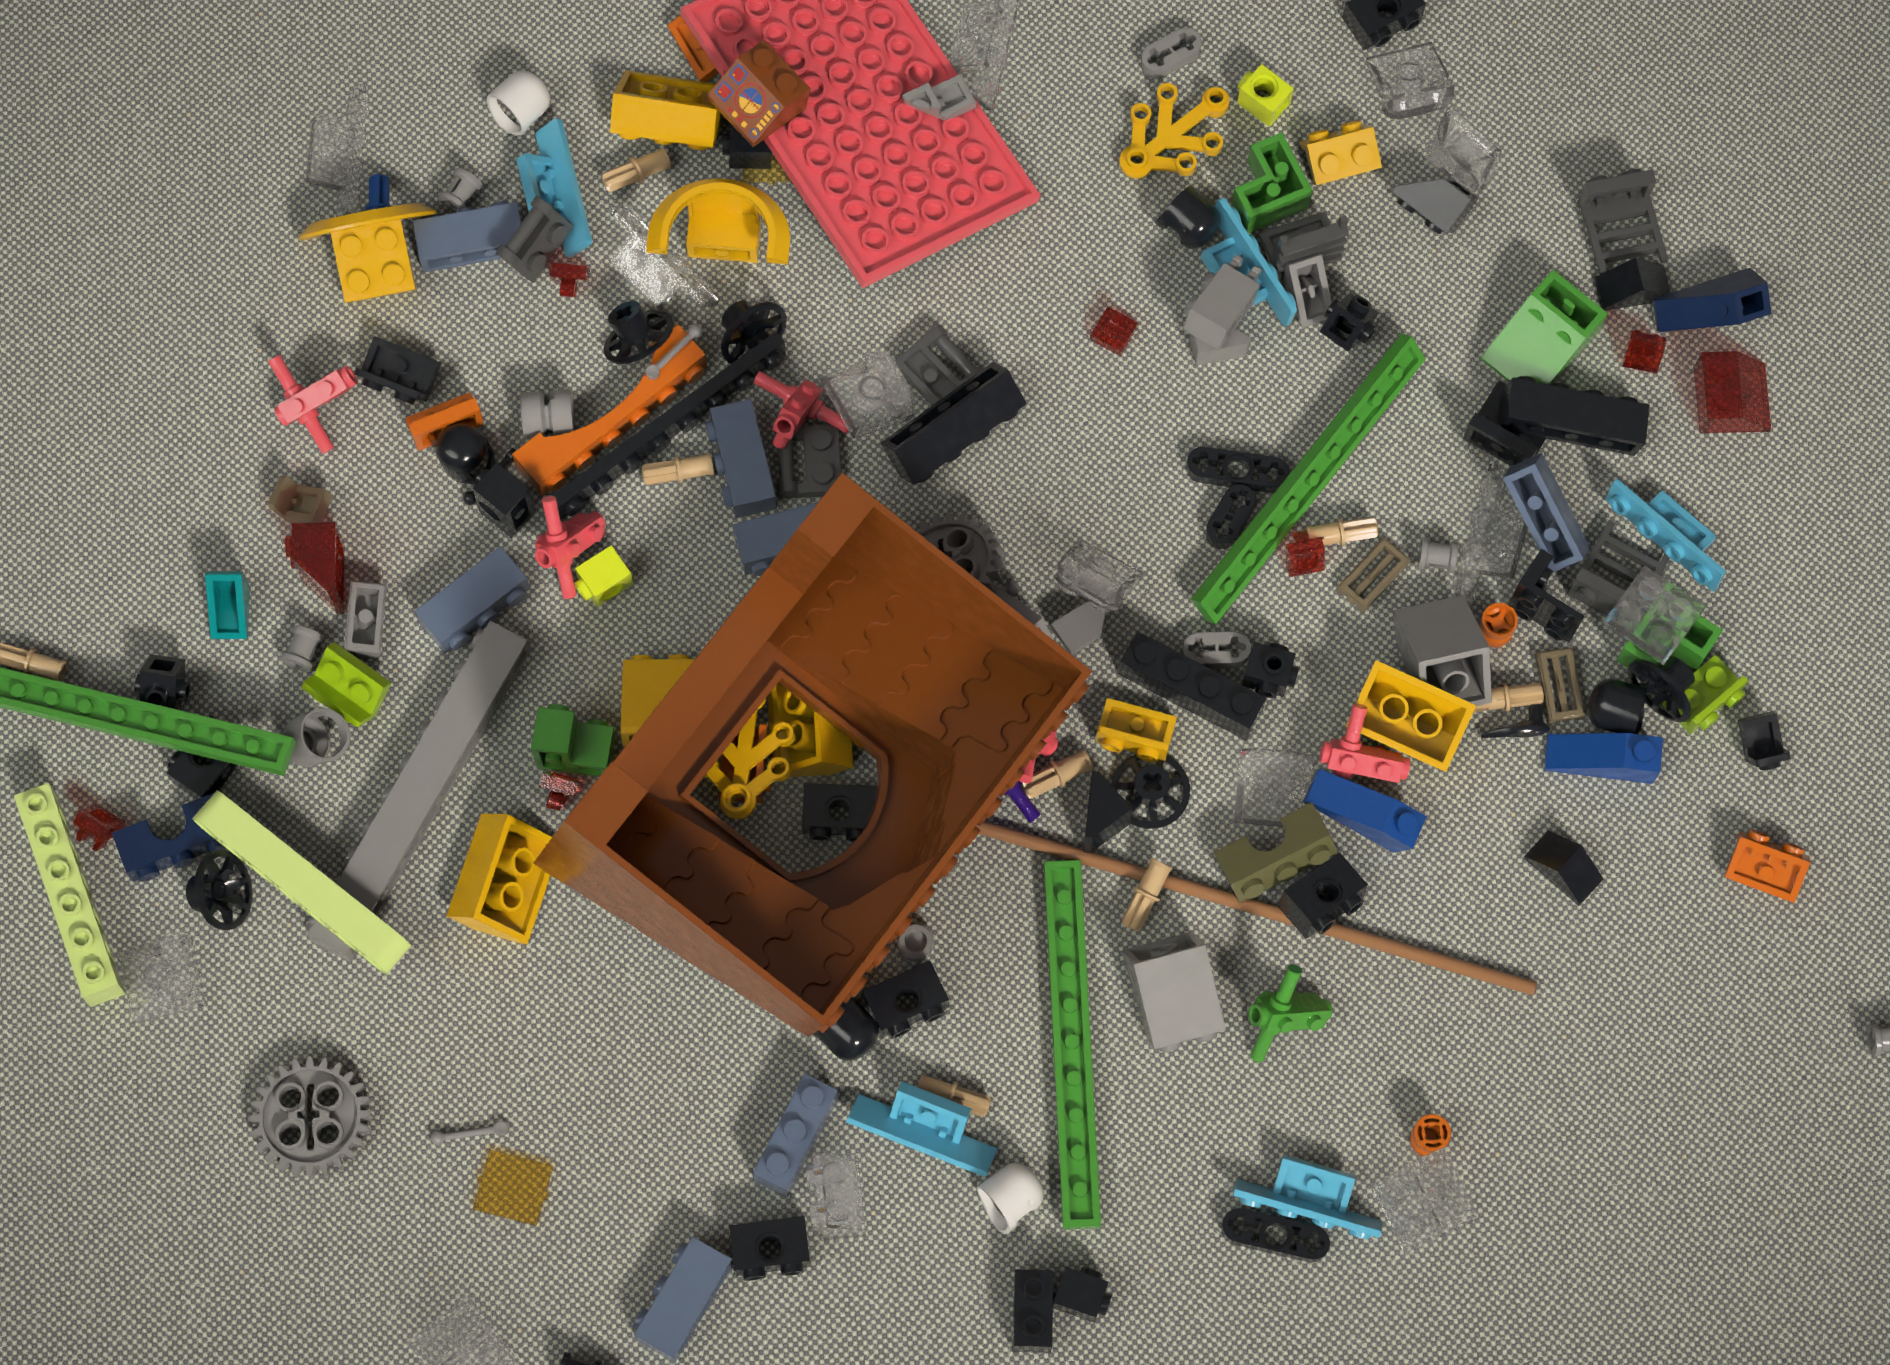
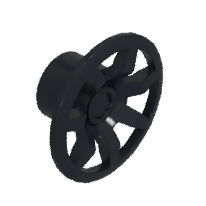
M744 300L735 302L728 307L721 320L722 326L726 329L721 342L723 358L729 364L735 362L744 354L745 345H747L748 351L757 346L759 339L763 341L772 335L765 331L766 328H775L779 325L777 333L782 337L787 323V315L784 309L774 302H762L752 306L748 301ZM770 310H774L779 314L768 318ZM729 344H736L731 354H729Z
M628 301L620 304L608 317V321L614 331L605 342L603 348L604 355L607 360L615 364L632 363L647 357L659 349L670 337L674 327L672 316L663 310L644 312L637 301ZM667 324L666 329H665L664 332L655 331V330H660L662 327H664V326ZM647 338L656 342L648 349L644 342ZM636 345L639 353L628 357L632 346ZM619 350L617 356L612 355L611 351Z
M1669 656L1659 666L1640 659L1634 660L1629 665L1628 676L1631 684L1647 688L1646 693L1654 692L1656 694L1653 701L1645 695V703L1650 708L1670 721L1681 723L1690 718L1691 706L1684 692L1695 682V676L1685 662L1677 657ZM1636 677H1637L1640 681H1648V682H1646V683H1638ZM1664 701H1666L1667 712L1661 709ZM1679 709L1683 710L1682 715L1680 714Z
M1136 754L1130 756L1117 768L1111 785L1117 792L1121 790L1134 793L1135 798L1130 803V806L1133 808L1132 813L1142 804L1147 805L1151 821L1145 822L1131 816L1130 824L1144 829H1158L1172 824L1184 813L1190 798L1189 779L1184 769L1169 756H1166L1165 761L1158 759L1156 765L1150 764L1142 768L1137 763V761L1142 759L1138 758ZM1164 762L1175 769L1179 775L1178 778L1170 779L1168 772L1163 768ZM1131 765L1135 774L1134 782L1118 783L1121 774ZM1182 784L1184 795L1181 804H1178L1168 793L1170 789ZM1163 803L1165 806L1176 810L1169 818L1157 821L1158 804Z
M216 850L207 854L201 860L195 876L189 879L186 886V898L190 907L197 912H201L204 919L211 926L219 930L237 928L245 921L250 912L253 896L252 884L244 863L227 850ZM217 857L225 858L221 870L214 861ZM235 864L242 877L230 880L228 877L233 872V865ZM206 868H207L209 874H204ZM245 885V901L241 897L233 895V890ZM228 905H232L242 910L238 918L234 921L233 911ZM217 910L221 912L224 923L213 916Z

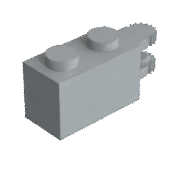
M1237 254L1228 265L1224 263L1216 274L1213 272L1209 273L1200 290L1203 291L1199 297L1193 295L1183 311L1184 314L1188 315L1183 330L1218 351L1252 307L1261 285L1257 280L1261 275L1262 269L1255 265L1248 272L1247 276L1242 274L1239 270L1242 266L1243 258Z

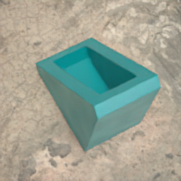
M206 571L205 582L211 639H247L250 586L243 572Z

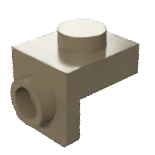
M281 475L272 492L268 507L287 522L320 527L333 495L326 489L298 485L288 476Z

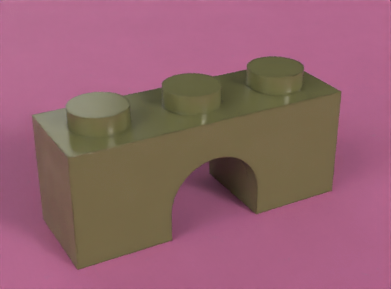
M1312 802L1280 818L1285 830V838L1277 848L1270 851L1257 850L1251 845L1247 836H1244L1214 852L1239 903L1258 897L1263 891L1280 882L1289 881L1298 873L1314 865L1323 864L1330 857L1338 854L1331 835Z

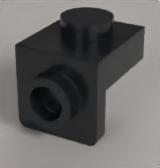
M1770 711L1738 719L1746 762L1759 767V770H1771L1780 767L1781 761L1791 759L1790 752L1783 748L1777 713Z

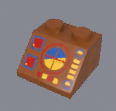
M763 40L737 58L709 92L707 99L754 147L806 109L811 88Z

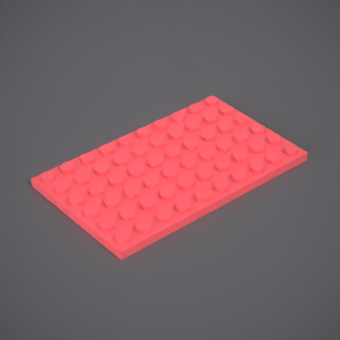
M696 0L681 7V17L721 77H723L737 58L765 40L811 88L806 109L764 139V141L862 289L1039 201L1040 193L977 101V108L948 120H942L904 103L902 99L903 94L928 82L933 87L958 75L908 0Z

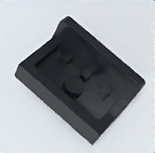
M374 336L362 368H356L354 374L364 378L361 385L382 392L383 387L386 386L396 390L394 398L414 405L416 399L427 402L442 362Z

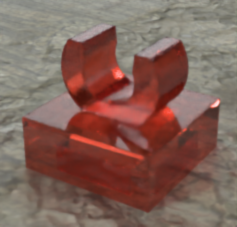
M551 262L550 277L561 279L560 296L576 298L577 280L589 282L590 267Z
M1107 307L1092 331L1090 341L1121 356L1137 330L1138 322L1117 310Z
M1640 330L1631 331L1622 367L1657 374L1666 346V338L1660 337L1658 334L1641 333Z
M1307 530L1292 532L1294 543L1286 544V568L1289 577L1324 571L1325 547L1322 538L1309 539Z
M552 771L542 773L539 787L551 790L546 807L558 811L564 810L567 796L575 797L579 795L584 780Z
M97 804L80 810L73 822L80 827L76 840L81 842L87 839L90 833L96 839L92 848L96 852L104 848L108 840L113 838L112 833L123 829L126 822Z

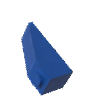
M1631 733L1548 734L1544 771L1653 784L1661 771L1663 737Z
M1321 769L1316 771L1303 800L1305 804L1312 802L1319 812L1393 853L1413 849L1427 817L1395 798Z

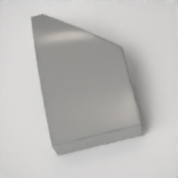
M961 74L933 87L928 82L902 95L905 104L942 120L954 118L977 108L976 101Z
M1106 593L1082 604L1051 623V629L1071 655H1074L1101 637L1108 604Z

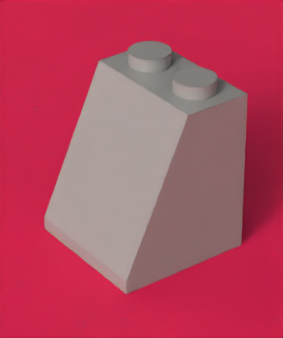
M1464 595L1394 610L1395 637L1408 675L1477 706L1492 703L1489 645Z
M1193 932L1122 950L1147 1040L1154 1049L1160 1048L1162 1052L1172 1051L1182 1046L1181 1042L1195 1039L1197 1042L1212 1040L1217 1037V1032L1226 1030L1206 945Z

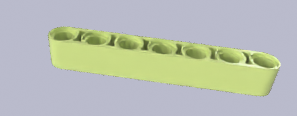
M217 790L192 818L206 833L382 973L387 975L411 947L410 943L398 932L220 791Z

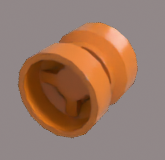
M1500 602L1493 603L1485 609L1478 625L1490 647H1502L1510 641L1517 627V613L1508 604Z
M1429 1114L1423 1116L1417 1121L1410 1133L1409 1141L1412 1149L1418 1155L1426 1158L1439 1155L1451 1139L1450 1125L1439 1115Z

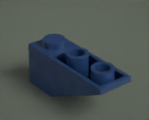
M1751 268L1652 299L1658 332L1739 325L1772 314L1768 283Z

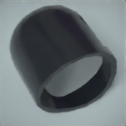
M1190 185L1170 203L1154 223L1162 230L1171 227L1180 236L1181 245L1189 249H1197L1207 244L1214 237L1220 227L1221 218L1217 208Z
M452 424L446 427L437 438L435 445L437 459L446 474L456 482L474 484L479 474L472 475L470 471L477 467L484 459L487 448L489 458L484 469L488 468L490 470L496 462L495 453L490 443L481 431L471 424Z
M1604 679L1594 687L1589 698V720L1594 726L1605 731L1639 734L1644 717L1647 688L1617 679Z
M853 997L847 1003H841L840 1006L845 1011L831 1028L828 1027L824 1033L818 1030L813 1034L835 1056L843 1061L850 1062L864 1056L874 1046L879 1036L877 1022Z

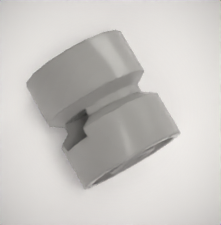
M571 389L551 390L548 396H544L541 391L520 393L524 438L534 437L539 432L545 436L547 431H551L554 436L575 430Z

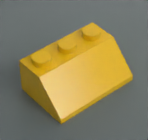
M625 70L613 93L610 133L619 134L621 138L635 140L640 137L653 139L655 143L661 145H671L673 143L687 144L689 148L694 150L713 148L719 135L722 114L707 99V95L716 84Z
M1375 660L1356 702L1367 707L1360 734L1444 772L1447 771L1477 706Z
M778 682L768 695L769 734L772 733V729L776 724L786 722L792 726L796 737L790 746H779L774 750L773 757H770V760L775 757L786 759L791 767L790 777L833 775L852 769V740L803 701L794 697L793 693ZM780 731L778 739H786L790 731ZM777 765L774 768L773 773H783L785 771V765Z
M481 813L446 917L473 930L528 945L551 876L533 864V862L551 840L552 836L509 814Z

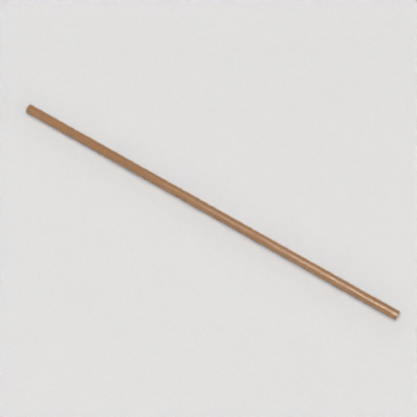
M984 821L980 826L976 825L981 830L979 832L980 835L1066 860H1081L1083 865L1141 881L1147 869L1146 867L1094 852L1086 853L1083 852L1084 849L988 821ZM1168 874L1162 887L1294 926L1278 906L1255 899H1247L1239 903L1234 893ZM1335 923L1327 932L1323 933L1326 936L1532 996L1536 989L1537 981Z

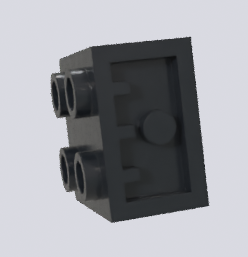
M1498 381L1478 413L1475 412L1467 426L1463 439L1509 466H1513L1536 456L1546 439L1510 432L1502 428L1499 423L1502 390L1507 384Z
M1541 549L1518 583L1508 605L1514 609L1519 618L1525 621L1533 620L1544 627L1545 633L1551 638L1570 642L1580 626L1584 615L1543 590L1553 573V570L1548 568L1554 556Z

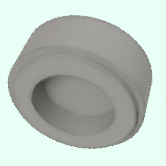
M912 923L898 937V950L906 960L912 962L923 961L931 955L934 949L933 933L923 924Z

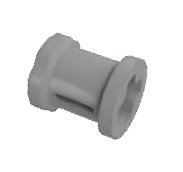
M456 168L453 173L455 178L446 192H441L437 197L441 204L454 213L461 208H465L473 193L479 191L483 186L482 182L475 175L462 168Z
M1422 537L1418 555V569L1424 570L1426 566L1447 569L1448 573L1454 574L1458 555V542L1452 541L1451 544L1429 542L1428 538Z
M297 625L292 629L294 636L288 651L282 654L280 660L292 668L310 672L313 667L310 662L317 645L323 643L324 636L310 628Z
M1876 1023L1868 1024L1867 1042L1873 1057L1881 1056L1882 1052H1890V1025L1878 1027Z

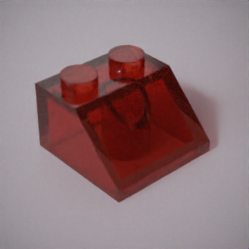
M1738 351L1701 352L1694 366L1699 434L1770 432L1771 420L1765 363Z
M336 522L292 523L291 536H286L285 552L286 557H290L291 568L297 570L301 581L336 614H344L345 545Z

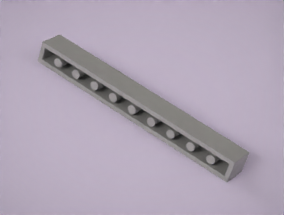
M489 621L484 630L480 628L475 634L471 643V648H473L467 660L462 659L457 665L453 674L455 681L450 690H444L440 694L435 705L436 714L431 722L426 721L422 725L417 735L419 743L413 753L408 752L402 759L399 766L401 774L395 784L390 783L384 790L380 800L383 805L376 816L372 814L366 821L362 830L364 837L359 846H353L349 850L344 860L346 868L341 877L332 880L376 916L380 913L531 652L527 639L492 621ZM311 916L307 924V929L309 930L307 935L311 942L351 963L356 951Z

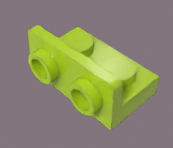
M333 642L326 647L315 674L304 680L301 688L312 695L316 701L323 703L340 714L347 723L360 727L377 716L392 682Z
M1716 654L1693 673L1695 682L1684 692L1690 702L1691 715L1689 719L1680 724L1690 735L1699 727L1703 731L1707 730L1719 719L1720 716L1716 712L1725 705L1731 709L1746 695L1743 689L1749 680L1744 675L1738 679ZM1664 701L1663 704H1662L1665 708H1666V701ZM1679 709V712H1680V714L1682 715V714H1683V710H1682V709Z

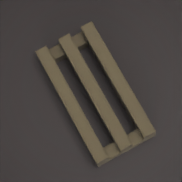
M1383 537L1337 586L1336 591L1340 595H1345L1349 603H1354L1358 606V610L1363 614L1410 564L1411 559ZM1386 549L1389 554L1354 591L1350 589L1349 586ZM1395 558L1400 562L1363 600L1360 597L1362 593Z
M1573 648L1537 652L1535 658L1540 684L1544 693V705L1548 724L1561 720L1562 722H1568L1571 719L1583 720L1586 714ZM1559 657L1565 658L1575 710H1569ZM1546 659L1551 661L1560 712H1556Z

